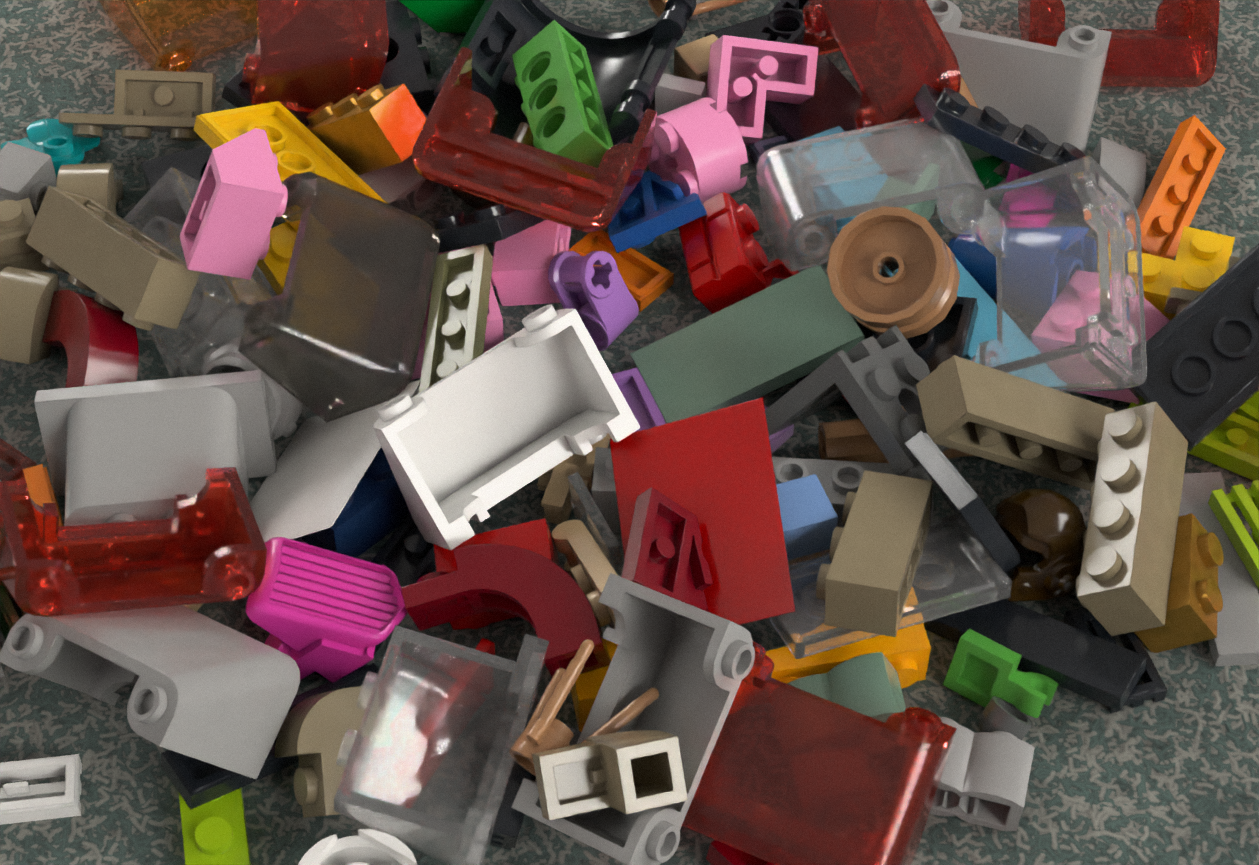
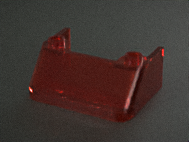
M809 0V4L803 8L805 24L803 45L818 47V55L841 51L862 92L860 109H856L854 119L859 136L862 139L866 138L872 149L870 161L888 181L895 182L925 175L932 151L950 135L926 125L913 98L924 83L939 92H942L947 87L959 93L961 87V75L957 58L926 0Z
M1018 0V21L1021 40L1056 47L1061 33L1067 30L1065 29V7L1061 0ZM1162 0L1156 10L1155 30L1099 29L1112 32L1100 86L1198 87L1208 82L1213 76L1217 64L1220 0Z

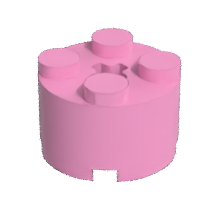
M708 97L701 98L650 119L646 124L644 134L636 138L638 155L644 163L649 165L651 172L661 176L663 181L670 180L678 184L683 194L687 197L692 193L698 194L702 203L721 192L726 194L734 193L742 189L747 181V176L740 179V166L748 163V158L739 128L726 110L718 113L710 105L716 101Z

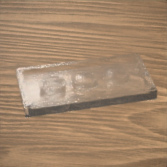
M957 514L931 520V526L898 630L1011 597L1012 581ZM830 549L788 560L795 612L769 618L795 659L879 636V634L824 625L825 600L816 598V585L821 564H831L829 559Z

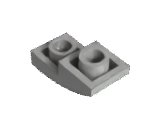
M1101 137L1092 153L1094 163L1093 176L1096 182L1086 194L1087 206L1091 208L1097 217L1104 221L1118 223L1120 220L1130 224L1143 198L1146 179V155Z

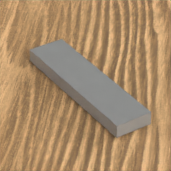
M1221 472L1185 473L1179 517L1193 513L1208 533L1213 532L1217 536L1224 555L1223 564L1218 566V586L1223 599V608L1217 615V638L1208 640L1214 665L1216 667L1259 664V593L1251 575L1208 504L1213 490L1223 489L1224 493L1228 494Z

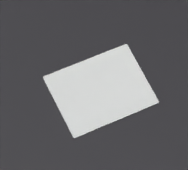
M420 380L306 419L277 461L276 473L267 476L246 508L243 540L224 542L211 561V564L259 550L263 543L273 537L295 539L332 527L381 448L373 429L374 423L380 419L377 410L388 401L407 393L411 399L420 385Z

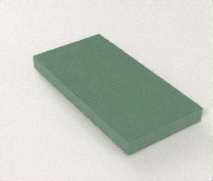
M820 263L634 351L630 355L651 392L665 423H670L760 398L813 372L835 353L841 350L847 353L864 340L865 337L854 318L843 308L832 293L829 278Z

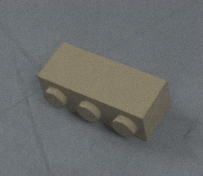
M865 470L857 492L848 491L843 508L842 523L844 528L835 527L829 553L831 564L822 563L817 578L816 598L825 600L824 625L896 637L931 526L933 481Z

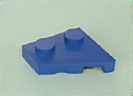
M647 171L605 190L608 233L617 253L629 248H642L654 241L657 236L707 215V211L698 194L692 193L687 197L683 194L678 184L670 180L663 181L661 176L651 171Z

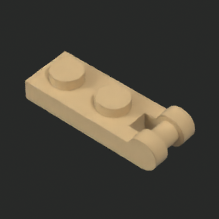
M569 520L557 525L551 534L557 551L564 553L567 558L564 564L565 571L584 592L600 627L610 624L611 628L615 629L616 619L613 610L598 601L610 573L617 576L618 574L582 521Z

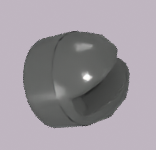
M993 696L984 708L979 720L980 732L1004 731L1013 734L1020 740L1025 737L1033 725L1032 721L1024 713L996 696Z

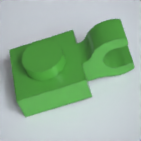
M969 629L960 637L943 686L983 707L987 706L993 696L999 697L1015 706L1022 713L1038 718L1044 704L1048 706L1051 704L1058 683L1040 673L1018 671L1017 668L1022 655Z

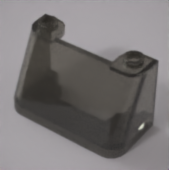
M308 171L301 174H293L282 181V185H285L287 188L288 197L285 211L281 217L289 222L300 220L283 292L281 295L270 298L267 301H259L249 309L244 318V329L238 352L327 423L389 401L398 396L411 381L425 321L440 246V236L424 219Z

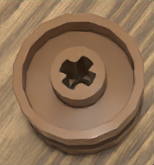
M882 206L860 213L841 229L830 248L827 274L832 293L843 308L863 327L879 336L897 325L905 339L927 333L945 319L957 299L960 274L954 253L926 218L907 208ZM898 269V272L893 276L892 273Z

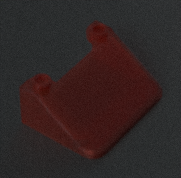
M461 47L414 144L412 152L413 165L416 171L428 180L579 231L595 232L604 229L611 223L643 177L652 154L657 111L647 108L632 144L622 143L612 146L603 155L599 167L595 168L490 133L495 121L494 106L485 95L472 91V50Z

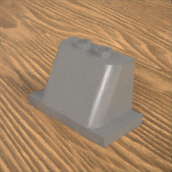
M262 370L49 389L36 392L34 405L56 496L65 495L64 532L70 557L243 540L249 478L271 476L276 473L277 458Z

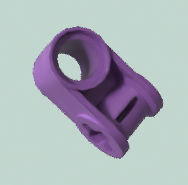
M561 251L551 260L548 269V280L552 290L557 295L564 309L577 310L598 351L606 350L635 320L639 313L637 302L629 292L618 270L615 259L606 251H592L586 256H580V254L574 251Z

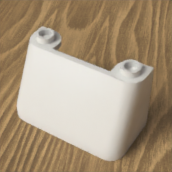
M552 304L535 310L523 318L522 323L525 328L411 399L407 393L388 401L377 410L380 419L374 423L373 429L412 518L426 542L449 550L454 549L475 535L468 523L470 519L482 522L489 518L488 509L573 454L585 456L593 450L591 445L606 437L607 433H609L613 442L618 443L641 428L576 309L566 308L555 311Z

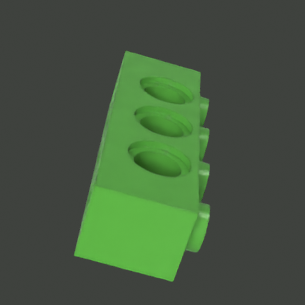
M553 20L512 55L517 74L514 80L521 91L523 99L521 109L528 119L533 134V145L537 160H535L537 170L550 184L558 182L573 195L614 162L617 156L586 48Z

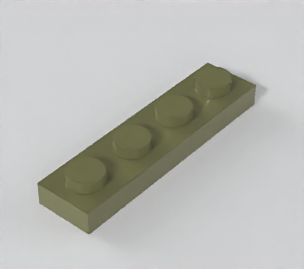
M486 244L436 255L419 393L484 352L493 257Z

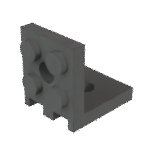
M897 325L890 327L877 339L871 336L859 342L847 353L844 350L835 353L765 410L769 436L823 410L840 396L844 395L898 476H901L920 465L905 442L920 431L923 434L927 433L916 384L930 374L929 368L925 361L914 352ZM936 444L942 452L949 449L948 447Z

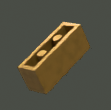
M379 84L367 90L359 97L356 93H353L335 105L332 102H328L306 117L310 123L307 128L357 175L401 163L437 136L405 84L387 90L383 88L382 84Z

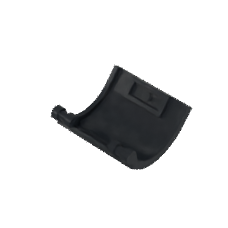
M485 0L433 95L456 119L484 104L490 103L493 110L497 109L498 111L495 129L483 135L480 140L487 145L498 146L504 149L515 136L520 123H527L529 125L528 119L521 109L523 99L521 91L514 80L517 74L512 55L555 20L586 48L608 124V130L610 131L615 152L624 149L629 136L638 132L644 120L643 112L648 110L655 95L654 91L677 42L682 38L686 30L687 20L692 17L697 2L696 0H668L664 12L658 20L633 31L608 33L593 31L566 21L548 9L540 0ZM534 145L527 158L528 161L532 162L537 160Z

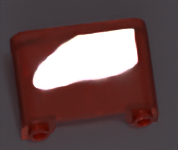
M255 0L258 42L254 54H246L243 65V82L250 83L251 104L258 105L279 101L287 109L311 113L328 102H332L335 105L353 93H356L359 97L367 90L379 84L387 59L389 43L385 0Z
M235 467L206 469V484L199 493L189 499L187 494L175 495L173 519L60 527L56 504L43 503V507L35 504L29 496L26 480L0 481V582L17 605L24 612L33 616L50 617L227 602L243 599L255 592L262 583L265 574L267 548Z
M753 641L755 649L753 667L749 674L741 681L682 826L774 865H911L917 853L957 728L942 723L940 717L935 713L919 707H909L904 712L894 713L884 723L771 678L775 665L772 659L765 654L766 650L764 647Z

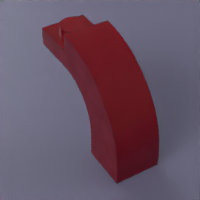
M70 290L54 291L42 339L43 343L66 349L68 372L65 388L136 382L139 349L135 326L122 319L124 311L109 308L98 303L92 297Z
M479 544L453 549L458 567L457 571L451 573L442 571L432 572L419 578L417 583L401 587L405 608L419 631L483 612H505L522 618L534 627L543 661L552 677L558 668L567 669L582 642L587 639L593 641L594 649L580 674L609 666L611 663L606 641L602 638L603 632L579 585L556 563L530 550L503 544Z

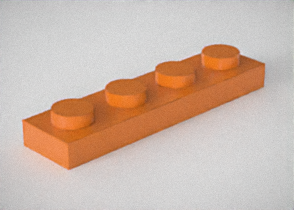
M1195 115L1179 124L1119 245L1122 249L1174 260L1183 227L1190 226L1226 150Z

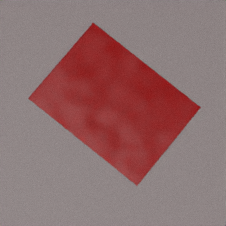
M763 397L633 432L618 443L613 442L612 438L610 439L624 560L636 499L652 487L697 516L703 540L701 545L702 553L708 562L713 584L704 590L710 613L741 625L795 612Z

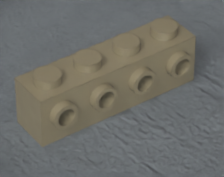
M48 186L26 240L28 245L43 255L41 260L43 264L57 271L68 273L67 280L82 289L96 292L95 301L109 308L124 311L122 319L125 322L147 331H152L155 324L177 330L184 311L190 304L192 292L201 273L200 271L188 270L185 259L93 199L52 186Z
M955 355L942 362L937 369L916 384L927 435L935 444L1078 488L1091 490L1092 484L1095 483L1098 464L1097 446L1099 440L1102 439L1105 414L1113 413L1114 409Z
M1156 401L1105 414L1102 439L1099 440L1097 446L1098 464L1095 483L1092 484L1090 490L1091 509L1088 528L1083 534L1084 553L1081 572L1076 579V593L1081 605L1092 613L1111 636L1165 626L1188 441Z

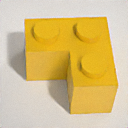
M1184 226L1175 260L1123 249L1115 278L1125 280L1164 316L1171 320L1176 314L1164 312L1165 302L1170 289L1177 287L1199 292L1206 290L1226 272L1227 262L1232 253L1235 237Z

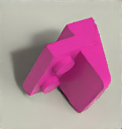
M273 537L260 546L246 604V613L249 619L270 633L264 644L293 658L300 670V680L316 671L332 683L373 660L375 646L386 640L408 613L405 608L399 580L396 574L384 564H375L285 537Z

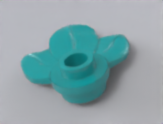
M43 118L28 125L26 129L28 137L20 140L5 141L1 144V150L8 142L51 155L57 177L61 165L81 164L85 157V152L97 147L101 139L73 136L72 129L60 124L59 119Z

